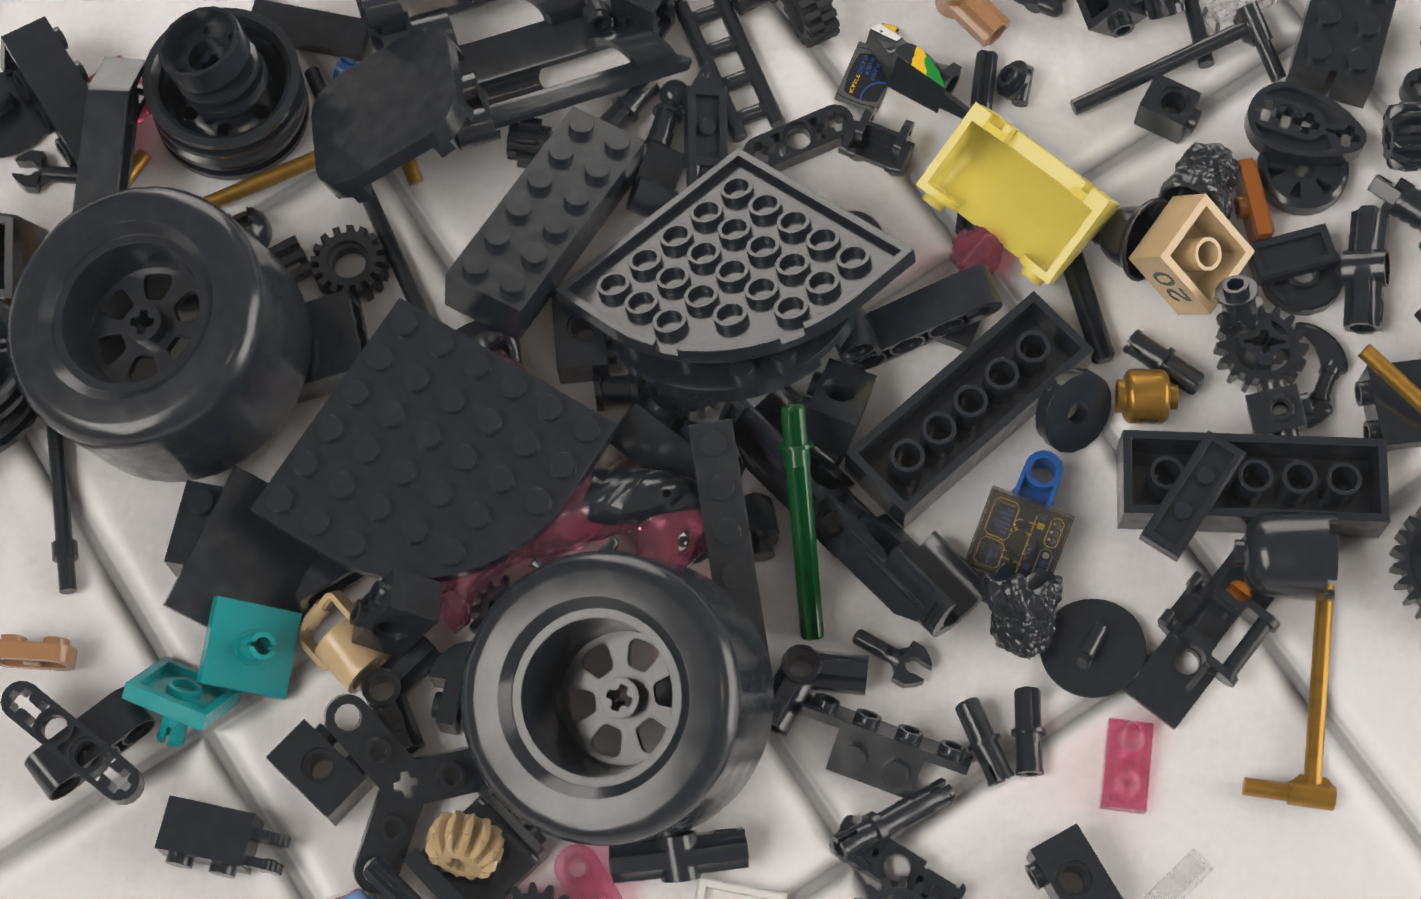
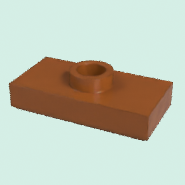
M1253 158L1241 159L1238 161L1237 185L1234 187L1236 195H1234L1233 204L1235 215L1238 220L1243 219L1248 241L1251 243L1272 237L1274 227L1256 161Z

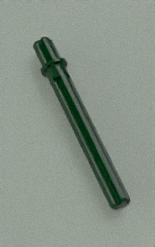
M788 404L781 408L784 442L778 444V449L783 451L784 466L786 467L800 634L803 640L811 641L822 639L824 636L810 472V448L814 447V442L808 440L806 414L803 404Z

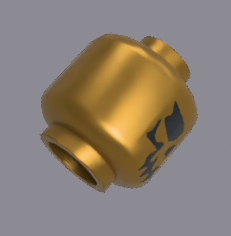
M1130 369L1125 373L1123 379L1116 380L1115 412L1122 413L1124 420L1128 424L1160 425L1168 419L1170 410L1178 409V385L1170 384V378L1164 370Z

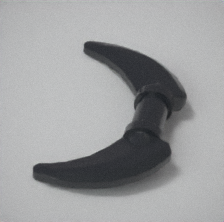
M1297 322L1295 329H1305L1304 336L1313 345L1320 363L1317 383L1314 391L1309 395L1314 416L1313 418L1306 419L1307 429L1322 423L1333 413L1332 405H1330V395L1335 381L1339 379L1340 375H1344L1348 371V361L1342 346L1330 333L1316 325ZM1283 413V414L1276 415V416H1284V415H1286L1287 413Z

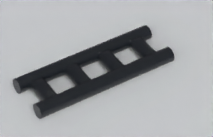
M713 0L714 4L693 12L687 1H680L675 4L674 10L700 69L707 63L721 88H727V127L733 142L738 143L745 140L748 134L744 126L758 120L767 118L773 129L784 125L786 122L731 1ZM721 18L729 37L707 44L699 26ZM736 51L744 70L722 77L714 59ZM751 84L760 103L737 111L729 92Z

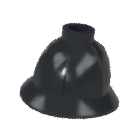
M1160 197L1153 198L1141 206H1125L1117 209L1105 226L1092 239L1094 244L1100 245L1102 252L1112 263L1123 268L1126 276L1132 281L1139 282L1146 279L1129 260V257L1169 203L1166 199Z

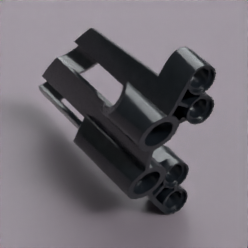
M356 0L361 19L369 30L370 39L376 52L409 32L425 26H436L443 29L461 49L466 58L459 63L464 100L474 110L473 123L466 124L464 122L461 130L453 138L460 151L501 139L500 130L496 131L495 129L689 70L692 64L691 57L676 54L665 40L642 27L632 25L616 29L611 26L603 32H592L582 15V9L585 7L584 0H527L541 12L544 21L464 45H458L449 16L500 0H475L473 3L466 0ZM611 47L621 52L630 61V63L548 88H544L540 82L539 76L542 68Z

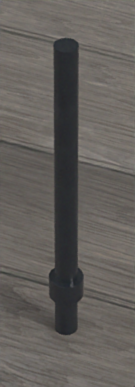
M46 424L55 541L51 543L52 561L57 563L59 593L73 594L77 592L75 561L79 559L78 542L73 539L65 437Z

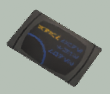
M858 42L834 99L863 110L868 105L877 107V113L888 87L885 82L886 76L866 43Z

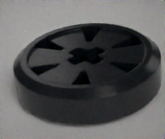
M1301 126L1300 132L1308 134L1310 127ZM1259 153L1256 160L1266 200L1275 208L1288 214L1307 216L1325 211L1339 199L1348 181V162L1330 166H1306L1309 168L1307 173H1305L1304 177H1300L1295 174L1296 168L1298 169L1299 165L1273 160Z

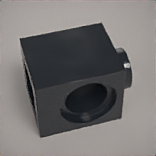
M1156 73L1139 104L1134 124L1178 144L1184 132L1187 131L1192 134L1200 120L1203 111L1197 109L1202 93ZM1172 107L1176 109L1179 113L1171 114L1166 112L1163 108Z

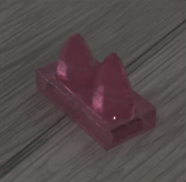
M1115 718L1108 719L1099 809L1145 814L1147 811L1154 723Z

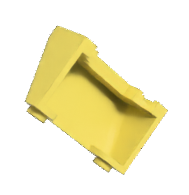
M977 102L971 107L916 184L926 192L922 199L940 212H943L946 207L956 211L1019 258L1018 261L1024 265L1020 273L1039 287L1044 282L1052 285L1120 207L1117 201L993 110Z

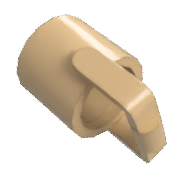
M336 590L324 594L321 599L316 600L303 618L304 623L299 628L297 643L320 669L330 671L342 686L352 694L362 690V681L368 672L375 668H380L392 655L351 643L354 625L350 624L349 618L354 604L342 591ZM335 604L347 619L335 625L317 644L310 635L314 630L318 629L331 611L332 605Z

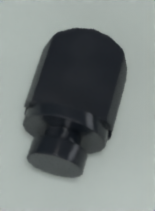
M753 492L746 494L744 499L754 562L770 560L775 556L773 545L779 541L778 533H780L773 501L769 496L762 493Z

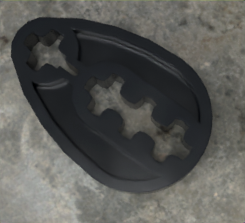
M1277 82L1259 90L1250 102L1244 121L1246 136L1259 153L1267 158L1295 165L1330 166L1353 161L1360 155L1367 137L1365 129L1341 105L1316 90L1294 82ZM1263 109L1271 111L1268 121L1260 119ZM1283 115L1291 118L1288 129L1280 127ZM1303 122L1311 124L1308 134L1300 132ZM1343 135L1351 137L1349 147L1341 145Z

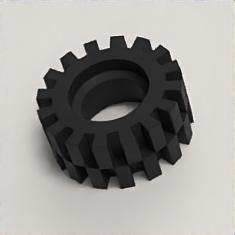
M781 0L784 4V12L788 14L790 25L794 27L797 38L800 37L801 43L806 48H811L840 33V23L836 18L838 14L832 6L833 0Z
M346 225V232L341 233L339 226L332 228L334 236L330 238L324 233L320 237L323 243L322 246L315 243L313 247L315 256L310 257V263L313 268L311 270L319 289L323 294L326 293V296L347 289L360 302V298L364 296L370 302L375 299L373 291L376 290L381 293L384 289L382 281L388 282L389 279L387 269H390L382 243L379 242L378 237L373 232L369 236L367 228L361 226L358 232H356L353 225ZM356 253L364 257L366 260L365 268L357 276L343 278L336 274L335 264L344 255Z

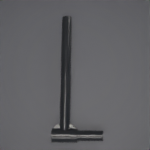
M1256 0L1236 10L1233 25L1070 100V105L1075 115L1081 114L1152 81L1156 73L1161 75L1167 74L1240 39L1243 43L1256 47L1271 83L1287 75L1272 44L1271 38L1273 36Z

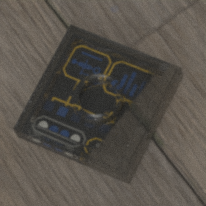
M993 485L965 560L978 572L983 571L985 574H993L1006 562H1011L1015 573H1021L1025 577L1034 571L1054 574L1076 516Z

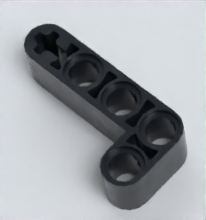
M974 265L868 313L860 307L855 313V325L842 346L836 349L843 363L865 371L989 317L999 311L1003 303L988 266Z

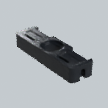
M847 815L843 819L836 834L856 825V823H852L853 815ZM889 838L888 844L880 848L873 846L846 862L881 884L882 877L887 876L884 871L885 862L891 857L899 856L904 858L910 866V873L907 876V887L913 889L921 881L924 883L921 895L925 899L934 894L937 895L938 899H962L966 891L963 883L960 888H957L954 883L929 868L926 869L927 861L891 838ZM829 843V851H830V853L833 854L834 856H836V855L834 854L832 848H831L830 843ZM890 879L892 886L898 885V881Z

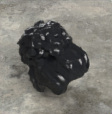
M1195 142L1183 153L1181 159L1176 162L1175 172L1163 182L1158 197L1169 202L1173 196L1206 193L1225 217L1230 220L1233 211L1230 193L1234 191V187L1237 185L1238 161L1232 157V151L1221 143L1203 144Z
M1006 562L993 574H986L981 579L979 595L982 597V601L988 605L990 611H992L990 635L994 637L997 647L1005 649L1007 652H1011L1020 658L1029 660L1037 654L1046 652L1056 632L1054 621L1057 615L1055 609L1062 600V576L1050 572L1034 571L1025 577L1021 573H1015L1011 562Z

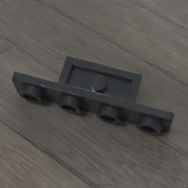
M809 694L807 699L802 701L798 711L801 715L839 728L826 766L827 770L902 798L913 793L924 760L967 775L974 757L966 752V748L955 741L943 739L938 742L924 737L923 731L914 726L899 724L897 727L881 721L882 717L871 710L859 708L856 711L841 706L838 699L827 694Z

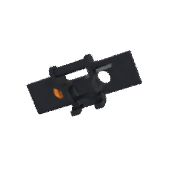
M1234 549L1207 584L1203 581L1205 577L1200 572L1195 571L1186 582V590L1173 607L1165 609L1157 620L1158 627L1167 636L1143 666L1136 679L1124 691V693L1173 730L1180 724L1214 678L1224 685L1233 688L1239 681L1238 673L1269 632L1275 633L1280 627V622L1266 611L1276 597L1259 595L1249 589L1244 581L1242 566H1234ZM1238 617H1241L1252 626L1222 664L1212 656V652ZM1188 651L1196 657L1198 668L1195 673L1186 675L1180 673L1175 668L1174 657L1178 652Z

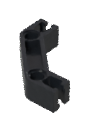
M105 56L88 87L72 213L104 195L130 189L137 122L146 104L142 84H138L143 75L145 60Z

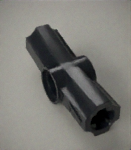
M1363 205L1358 210L1352 211L1348 250H1344L1342 254L1341 277L1343 287L1345 288L1343 327L1345 331L1356 334H1373L1374 332L1382 331L1384 287H1388L1390 279V258L1387 250L1390 217L1388 210H1382L1376 205Z
M743 827L696 833L695 830H687L673 836L609 846V868L613 883L661 879L665 883H678L698 879L703 873L749 867L748 844Z

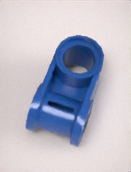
M1041 450L1034 452L1026 460L1017 485L1013 488L1011 494L1053 509V501L1063 475L1062 461L1051 451ZM1035 468H1045L1051 472L1053 479L1049 482H1039L1033 478L1031 471Z

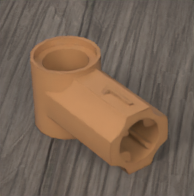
M935 0L936 8L941 15L946 18L955 19L983 47L991 46L1009 27L1010 20L989 0Z

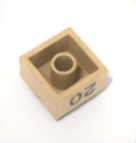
M1205 193L1173 196L1132 252L1129 260L1178 315L1211 314L1218 305V301L1215 298V288L1225 278L1239 275L1255 251Z

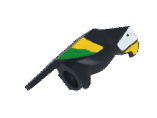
M878 23L870 28L866 45L880 63L886 76L885 82L887 87L938 113L940 108L961 119L966 116L971 108L952 95L961 75V66L955 62L949 66L936 62L920 47L906 42L898 34L899 28L894 25Z

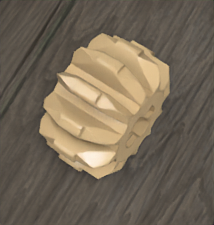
M455 810L454 813L442 812L440 817L435 819L433 827L429 829L425 852L429 855L428 860L432 864L440 866L442 872L453 873L455 877L465 876L469 880H474L476 877L483 879L488 878L491 872H495L497 864L500 863L504 852L503 844L505 839L501 836L502 830L498 826L491 825V820L488 818L481 819L475 813L470 815L460 810Z

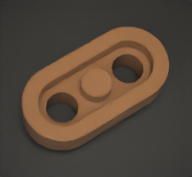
M1 635L0 666L55 671H70L76 667L78 650L71 647L70 640L66 638L47 636L44 637L43 642L27 641L28 639L21 635Z

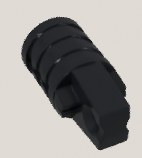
M1377 174L1367 190L1385 201L1381 206L1382 210H1388L1391 216L1400 218L1399 220L1408 223L1410 227L1419 230L1421 234V189L1418 190L1414 184L1402 177L1395 184L1384 176Z

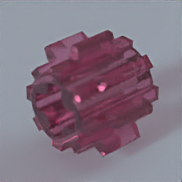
M975 225L970 232L963 228L952 241L953 247L951 249L953 252L949 255V259L959 271L981 264L988 266L992 275L1002 263L1000 259L1002 258L1001 253L1004 251L1003 244L1000 243L994 234L982 226Z

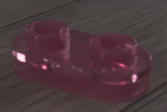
M572 844L559 852L555 859L554 871L569 899H622L617 887L591 848L585 845ZM577 862L586 865V872L580 877H574L570 874L571 866Z

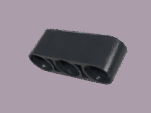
M124 687L110 693L77 718L78 721L120 755L147 735L156 724L155 719L146 708L122 699ZM68 726L49 740L56 741L61 739L66 734ZM91 744L83 747L78 753V764L85 768L94 766L100 759V748L97 745ZM43 745L33 751L24 763L29 773L51 801L66 796L86 781Z

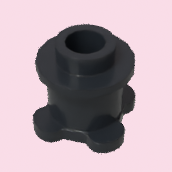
M1233 275L1222 280L1215 288V298L1222 307V312L1216 316L1218 326L1221 328H1229L1231 326L1242 327L1245 330L1256 328L1259 324L1257 316L1259 311L1264 308L1263 299L1258 296V285L1255 280L1243 275Z

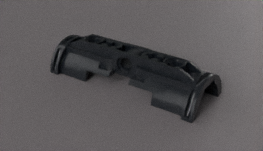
M790 385L769 393L755 407L746 399L726 402L718 421L732 419L735 442L745 468L788 510L789 499L786 467L784 466L783 451L778 449V444L784 442L783 435L765 417L772 408L781 411L782 406L801 404V401L796 397L798 393ZM810 456L816 539L834 557L839 559L894 614L918 622L933 637H938L959 623L982 601V597L979 595L980 583L986 574L983 571L978 572L936 531L932 532L925 542L919 546L886 513L876 516L850 491L855 483L839 467L832 471ZM836 513H838L843 520V529L837 523Z

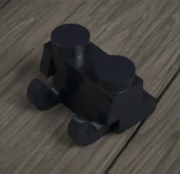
M868 105L860 121L854 120V122L850 123L840 143L838 153L849 157L853 161H865L883 168L891 176H903L908 170V165L913 156L915 143L910 141L906 143L908 136H911L915 122L905 120L900 132H896L871 122L875 118L877 107Z

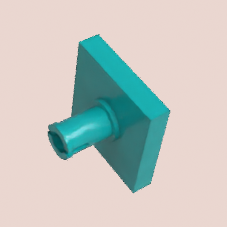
M222 596L213 597L196 684L286 700L302 613Z
M165 656L127 681L122 699L163 715L160 729L156 736L157 740L164 743L166 735H169L166 745L178 747L185 743L188 726L203 731L239 704L242 692L196 684L199 669Z

